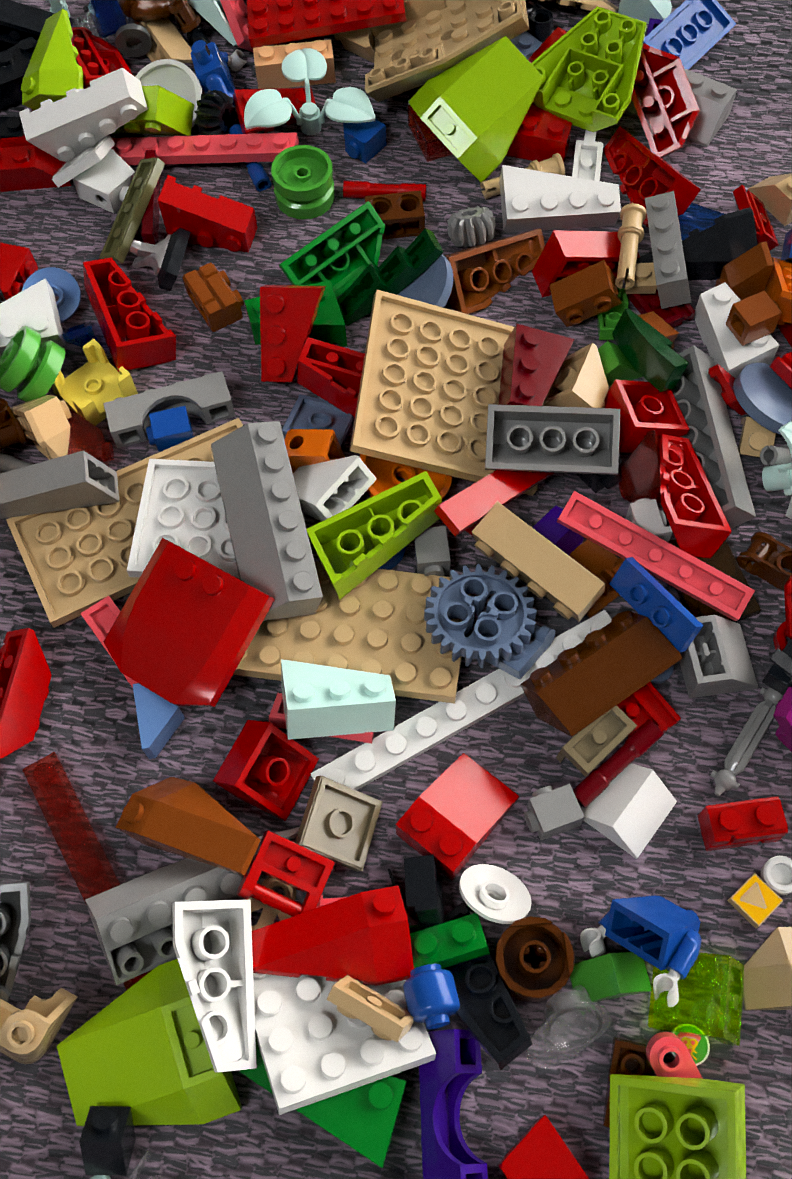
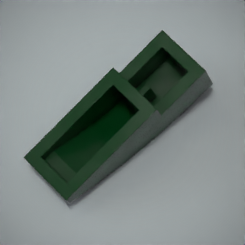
M629 308L624 310L612 333L616 344L633 367L660 392L675 388L689 362L670 348L673 342Z

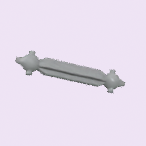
M762 687L760 694L763 695L764 701L756 705L724 760V769L718 772L713 770L711 773V777L714 778L716 785L715 795L720 796L725 791L733 788L738 790L740 783L736 782V775L744 771L771 725L776 706L783 698V695L770 687L767 689Z

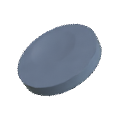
M441 254L418 278L397 295L444 308L453 287V270L449 260Z
M748 364L734 380L733 389L737 401L753 420L766 429L781 435L778 430L786 423L792 421V389L769 367L770 364Z

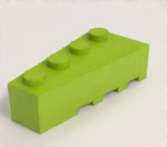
M159 85L142 86L148 109L113 132V134L133 133L191 136L194 104Z
M427 471L306 529L311 544L339 599L343 598L440 519L434 510L442 503V498Z

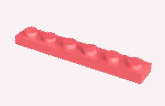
M576 491L571 495L557 520V523L624 560L625 558L633 557L651 575L734 621L740 619L755 592L754 589Z

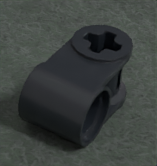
M525 0L529 22L527 32L543 43L552 34L553 13L537 3L536 0Z

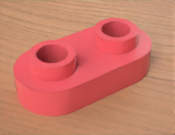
M660 1032L649 1040L646 1047V1057L655 1076L702 1078L688 1048L677 1035L671 1032ZM675 1052L676 1056L672 1062L665 1063L663 1061L666 1053Z

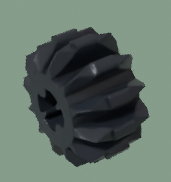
M218 90L202 92L201 100H197V110L194 111L197 115L195 124L198 125V132L204 135L229 134V129L233 126V120L236 119L234 117L236 107L233 105L232 97Z

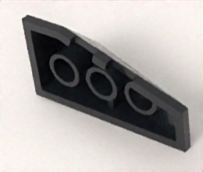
M751 207L722 215L714 219L715 225L699 232L698 228L688 232L689 237L682 241L688 281L720 279L723 267L758 244L754 213ZM652 251L637 258L636 263H653Z

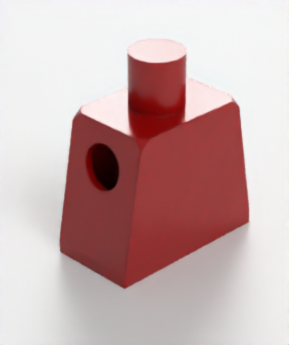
M546 1115L539 1117L497 1164L506 1179H589Z

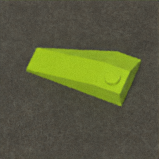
M61 9L46 19L21 84L22 104L32 110L41 108L40 103L45 100L51 99L55 102L67 97L66 91L73 88L83 89V70L76 61L78 51L71 42L73 32L68 12L65 9Z

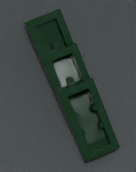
M425 228L407 249L397 246L379 267L372 263L367 266L337 301L346 326L371 313L376 290L397 295L418 278L443 253L432 231Z

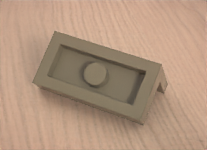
M616 705L574 735L561 748L556 759L561 763L567 758L586 777L637 725Z

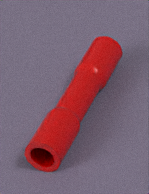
M348 180L343 182V198L365 199V196L421 190L422 201H426V184H381Z

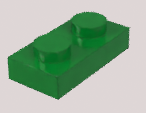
M477 913L410 934L414 969L428 964H440L441 969L490 954Z

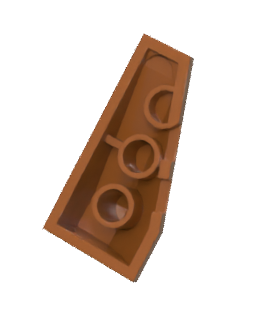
M537 228L445 255L453 270V287L447 302L455 311L465 314L487 308L493 303L492 297L500 291L506 292L511 287L509 284L519 275L525 276L534 268L545 247L542 229Z
M169 777L133 793L115 827L144 845L244 876L261 841L260 838L231 815L200 785L175 777Z

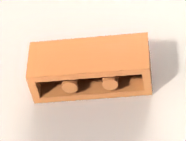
M331 39L253 48L258 89L305 86L304 81H289L282 73L284 58L291 52L298 49L302 50L303 48L317 50L324 56L327 63L325 77L318 81L309 80L310 85L336 83Z

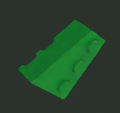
M331 280L307 285L326 286L309 338L347 347L346 327ZM260 297L244 300L255 345H261Z

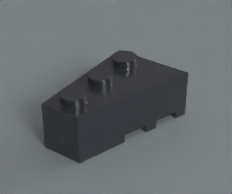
M0 0V52L6 51L29 36L38 41L46 19L55 13L12 0ZM69 18L72 28L74 27V19Z

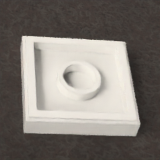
M110 135L87 148L72 160L67 161L53 176L52 180L59 188L100 162L115 145Z

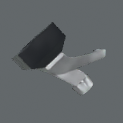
M179 228L155 245L133 240L130 252L138 256L133 261V267L136 269L144 266L152 267L154 274L158 278L159 288L171 291L177 279L191 232Z

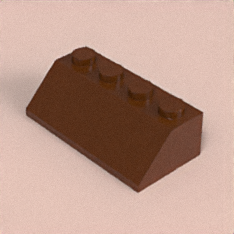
M631 611L618 613L612 618V622L600 630L590 632L586 635L583 642L574 648L561 652L551 664L533 671L530 678L520 685L537 718L572 737L681 660L680 652L646 616Z

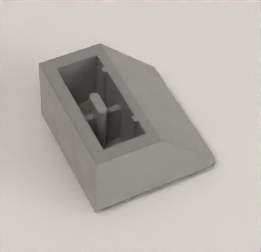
M717 615L695 617L704 626L687 650L680 653L682 659L679 660L689 698L757 689L758 684L741 625Z

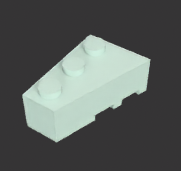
M281 659V690L288 740L394 730L396 699L390 675Z

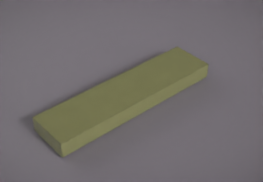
M159 158L140 160L99 259L112 257L117 264L124 263L165 163Z

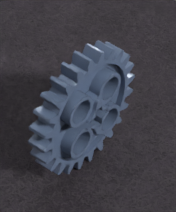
M477 564L475 572H470L466 565L463 566V573L461 575L451 570L450 581L440 577L439 587H431V597H426V609H424V620L427 621L426 633H432L431 643H441V654L449 650L453 651V662L460 656L465 657V666H469L473 659H477L480 668L484 667L486 659H490L494 666H498L499 656H502L509 662L511 661L512 651L521 654L523 644H529L531 633H534L537 610L533 609L534 598L527 597L528 587L517 588L518 577L508 581L506 579V570L496 575L494 574V566L491 565L487 572H483L480 564ZM468 594H476L478 596L472 597ZM490 594H494L491 597V599H489V601L487 602L486 612H482V610L485 607L487 598ZM498 608H505L509 611H500ZM474 618H478L471 635L469 637H465L473 628ZM451 619H461L462 622H453ZM488 633L493 635V637L487 638L482 636L481 634Z

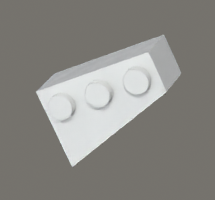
M46 278L0 303V357L12 337L22 326H27L38 332L41 336V344L51 340L60 346L66 345L54 291Z

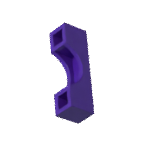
M448 1029L429 1031L428 1034L435 1049L436 1057L434 1061L419 1066L423 1179H488L487 1163L476 1157L468 1148L460 1126V1105L463 1094L468 1085L482 1074L480 1044L469 1030Z

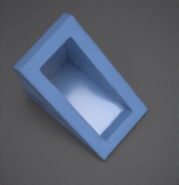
M136 683L133 684L141 747L149 759H153L158 756L185 717L177 705L170 703L141 684Z

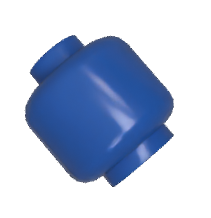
M428 964L411 970V977L405 981L403 989L408 1012L414 1017V1022L425 1023L428 1030L449 1025V1017L454 1015L460 1008L452 973L441 969L440 964Z

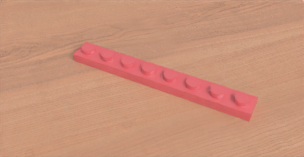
M297 132L112 138L115 145L111 149L129 166L138 165L140 160L145 158L146 150H156L157 158L162 160L165 165L273 162L275 157L283 150L298 145L299 139Z

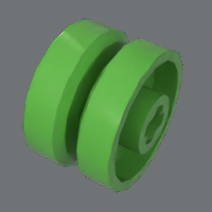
M296 145L283 150L275 157L271 167L275 201L284 214L296 219H313L323 215L331 208L335 200L332 161L328 154L320 148L310 145Z
M22 326L12 337L0 357V389L6 392L17 389V398L24 402L45 396L61 370L66 354L65 348L51 340L41 344V336L38 332L27 326Z

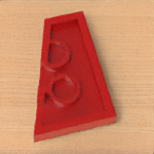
M271 88L277 90L282 98H289L299 114L300 108L306 103L305 88ZM310 88L311 102L315 103L313 92ZM234 89L233 99L243 134H253L260 131L267 133L274 130V127H256L248 130L245 128L244 111L246 104L253 94L264 89ZM293 114L285 123L287 125L296 123V118Z

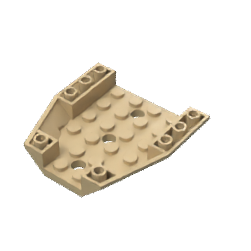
M404 0L405 22L371 27L375 37L374 69L365 74V91L377 102L383 101L424 85L429 79L504 36H507L509 40L515 38L529 29L526 1Z

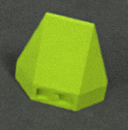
M597 6L531 63L544 77L533 103L537 107L571 122L572 125L590 132H596L617 124L631 102L647 22Z
M504 36L426 81L408 103L451 153L482 182L503 162L544 77L507 36Z
M178 959L158 965L57 1045L77 1126L85 1125L90 1106L131 1107L134 1126L199 1125L242 1110L232 1071H214Z

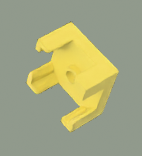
M92 339L82 347L88 362L66 378H64L60 370L52 385L54 393L61 400H64L67 406L90 429L107 418L103 403L113 401L116 398L138 394L131 374L123 366L119 368L118 372L109 363L103 347L95 339Z

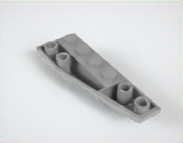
M300 827L275 832V834L295 843ZM187 858L85 899L95 933L116 986L146 973L158 965L177 958L173 947V902L244 900V898L236 895L244 875ZM261 872L257 883L262 884L269 876ZM274 887V888H272L271 890H274V891H275V890L278 889L279 887Z

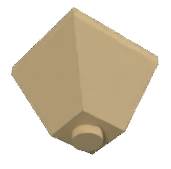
M594 343L565 358L543 402V406L604 408V400L609 386L598 348Z

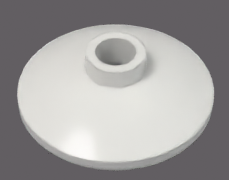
M478 864L466 869L460 878L459 890L465 903L475 913L489 921L500 924H512L516 920L525 918L531 909V896L526 886L515 875L503 868L489 864Z

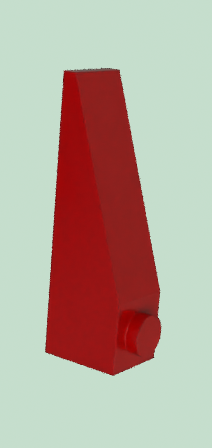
M619 126L603 149L612 172L620 177L622 185L619 188L622 194H627L631 203L640 204L646 209L645 198L674 191L679 216L686 211L701 191L688 178L621 126ZM646 215V219L643 221V224L649 228L648 219Z
M662 434L659 438L661 505L680 549L695 557L711 559L731 534L732 530L690 440Z

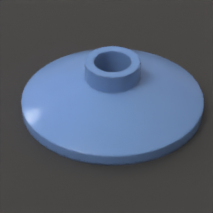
M47 267L37 270L27 278L22 291L46 278L54 291V295L59 297L56 304L61 323L67 321L76 313L81 302V291L77 281L70 273L60 268Z

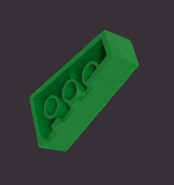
M256 1039L257 1068L240 1070V1072L272 1093ZM389 1076L295 1110L383 1168L407 1082Z

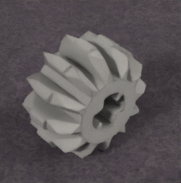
M468 207L467 209L459 210L458 213H453L447 220L448 235L451 238V243H454V246L457 247L463 246L467 248L469 246L475 247L479 244H485L486 241H491L496 234L495 217H493V212L487 207Z

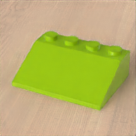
M611 1074L609 1179H746L745 1084L702 1078Z

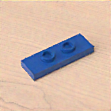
M633 557L625 558L609 583L640 615L646 616L680 653L687 650L704 626Z

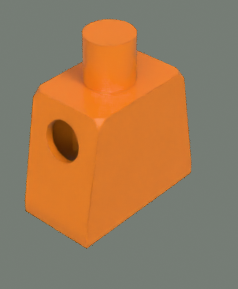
M290 429L287 431L284 439L292 473L302 466L345 457L334 430Z

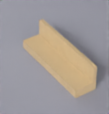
M127 16L124 18V24H128ZM168 17L147 22L134 21L135 24L146 28L151 35L152 46L146 54L151 62L160 59H173L182 63H193L190 54L192 52L191 47Z

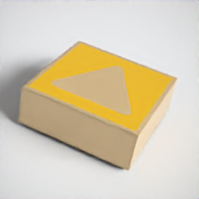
M754 873L727 901L754 928H758L784 900Z

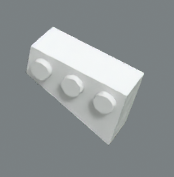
M724 282L700 294L694 319L703 344L706 345L710 357L714 359L715 365L719 364L736 378L748 364L766 363L771 365L779 344L769 334L744 346L741 345L726 325L732 305L741 300Z

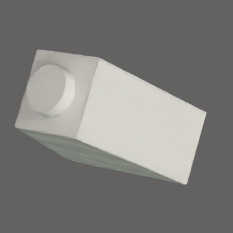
M356 455L302 466L293 473L302 513L320 521H324L351 508L377 480L360 457Z

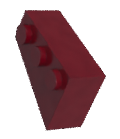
M516 324L504 344L498 405L542 406L574 339Z

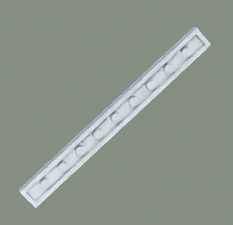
M603 610L555 637L551 645L520 680L501 669H497L458 691L455 704L438 702L394 727L393 731H386L373 738L372 744L364 743L310 773L313 781H315L317 776H324L354 790L366 786L525 696L520 684L529 679L533 671L548 666L557 659L561 652L574 648L583 642L586 635L590 632L600 630L612 622L611 617L606 610Z

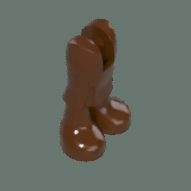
M120 0L118 4L121 12L127 17H132L135 22H147L155 19H164V17L176 18L174 13L172 14L168 10L170 4L175 0ZM190 5V7L196 14V10ZM176 18V21H177L178 25H179L180 27H182V25L180 24V22H179L178 19Z

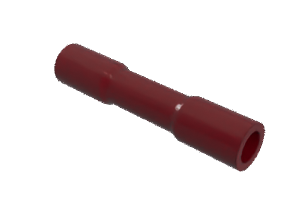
M650 719L626 739L621 748L573 789L577 801L584 808L594 801L615 777L637 757L642 756L664 735L660 728Z

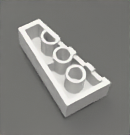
M120 68L90 81V87L86 89L73 88L66 91L67 97L55 102L51 99L45 100L40 103L41 108L32 112L28 108L20 111L19 115L26 141L60 161L67 162L72 160L75 156L148 109L140 80L124 68Z
M502 165L499 183L504 233L527 232L537 228H541L543 231L616 225L621 211L619 184Z

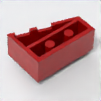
M307 337L298 359L297 383L346 414L353 415L355 419L365 353Z

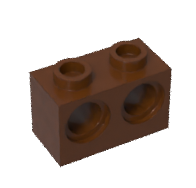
M421 190L365 196V203L367 201L370 202L385 224L382 240L418 236L425 229V213Z

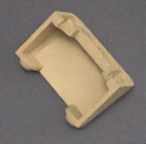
M60 988L48 999H41L34 995L24 1010H20L0 999V1052L22 1064H32L40 1060L50 1048L77 996Z

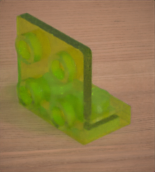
M699 952L698 958L684 980L679 979L677 982L679 1001L674 1007H668L667 1005L669 991L660 993L658 999L655 1000L653 980L657 975L668 974L669 971L667 969L661 971L653 966L648 1026L650 1028L707 1036L723 1044L740 1046L744 988L743 964L730 955Z

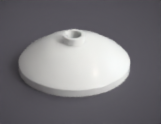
M173 59L156 60L142 68L135 76L140 80L141 86L159 85L194 104L193 127L197 118L194 111L197 110V100H201L202 94L201 84L195 73L184 63ZM142 134L145 137H164V135Z

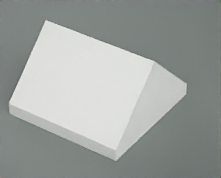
M630 763L586 808L582 806L581 810L586 823L637 859L677 801L654 770Z

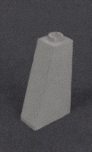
M84 450L0 473V519L120 502L117 472Z

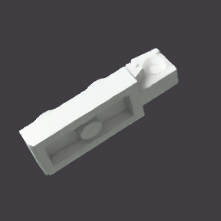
M585 130L584 140H576L572 177L600 181L603 143L595 141L596 132Z

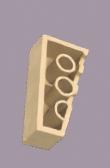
M498 501L472 531L476 541L474 546L482 554L498 562L501 568L506 570L513 578L518 577L524 581L528 589L541 599L546 597L555 604L553 608L567 620L573 617L580 622L605 592V583Z

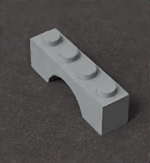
M671 191L645 198L661 309L691 303L675 193Z
M223 371L209 373L195 379L179 381L169 386L146 390L143 393L120 397L103 403L110 433L117 449L148 440L146 427L151 426L149 413L186 406L188 413L198 416L206 424L236 416Z

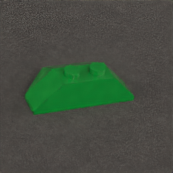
M367 201L279 264V267L291 284L295 286H307L331 280L337 298L352 285L370 263L378 266L385 224L370 202Z

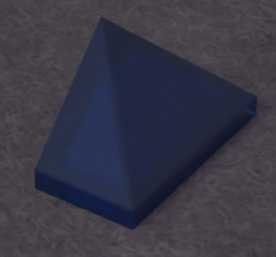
M91 321L62 331L64 341L81 348L92 339L98 342Z

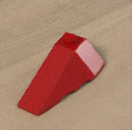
M399 885L360 892L253 930V973L299 978L301 975L326 977V981L338 982L339 978L342 979L348 975L355 980L363 981V985L372 986L407 980L411 977L410 971L414 969L408 917Z

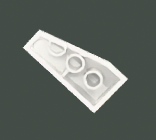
M251 901L173 902V947L214 1071L227 1072L255 1069L257 1064Z

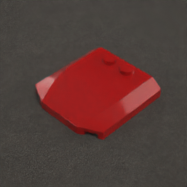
M162 538L103 642L121 673L177 706L215 707L275 599Z

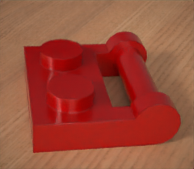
M267 830L261 839L246 875L239 885L236 895L246 900L251 897L293 917L317 907L335 862ZM261 872L306 893L302 904L257 883Z

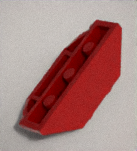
M72 27L73 36L71 42L77 48L78 56L76 61L83 70V89L90 87V81L120 68H124L132 74L116 47L104 39L92 35V32L85 27Z
M643 43L632 101L651 150L663 158L683 147L700 109L680 57Z
M25 136L0 138V192L57 187L52 180L53 176L66 162L60 161L26 141ZM72 179L60 187L71 186Z
M30 628L7 632L3 640L5 644L0 649V759L34 740L35 733L40 725L39 719L44 701L49 694L48 687L52 674L35 631Z

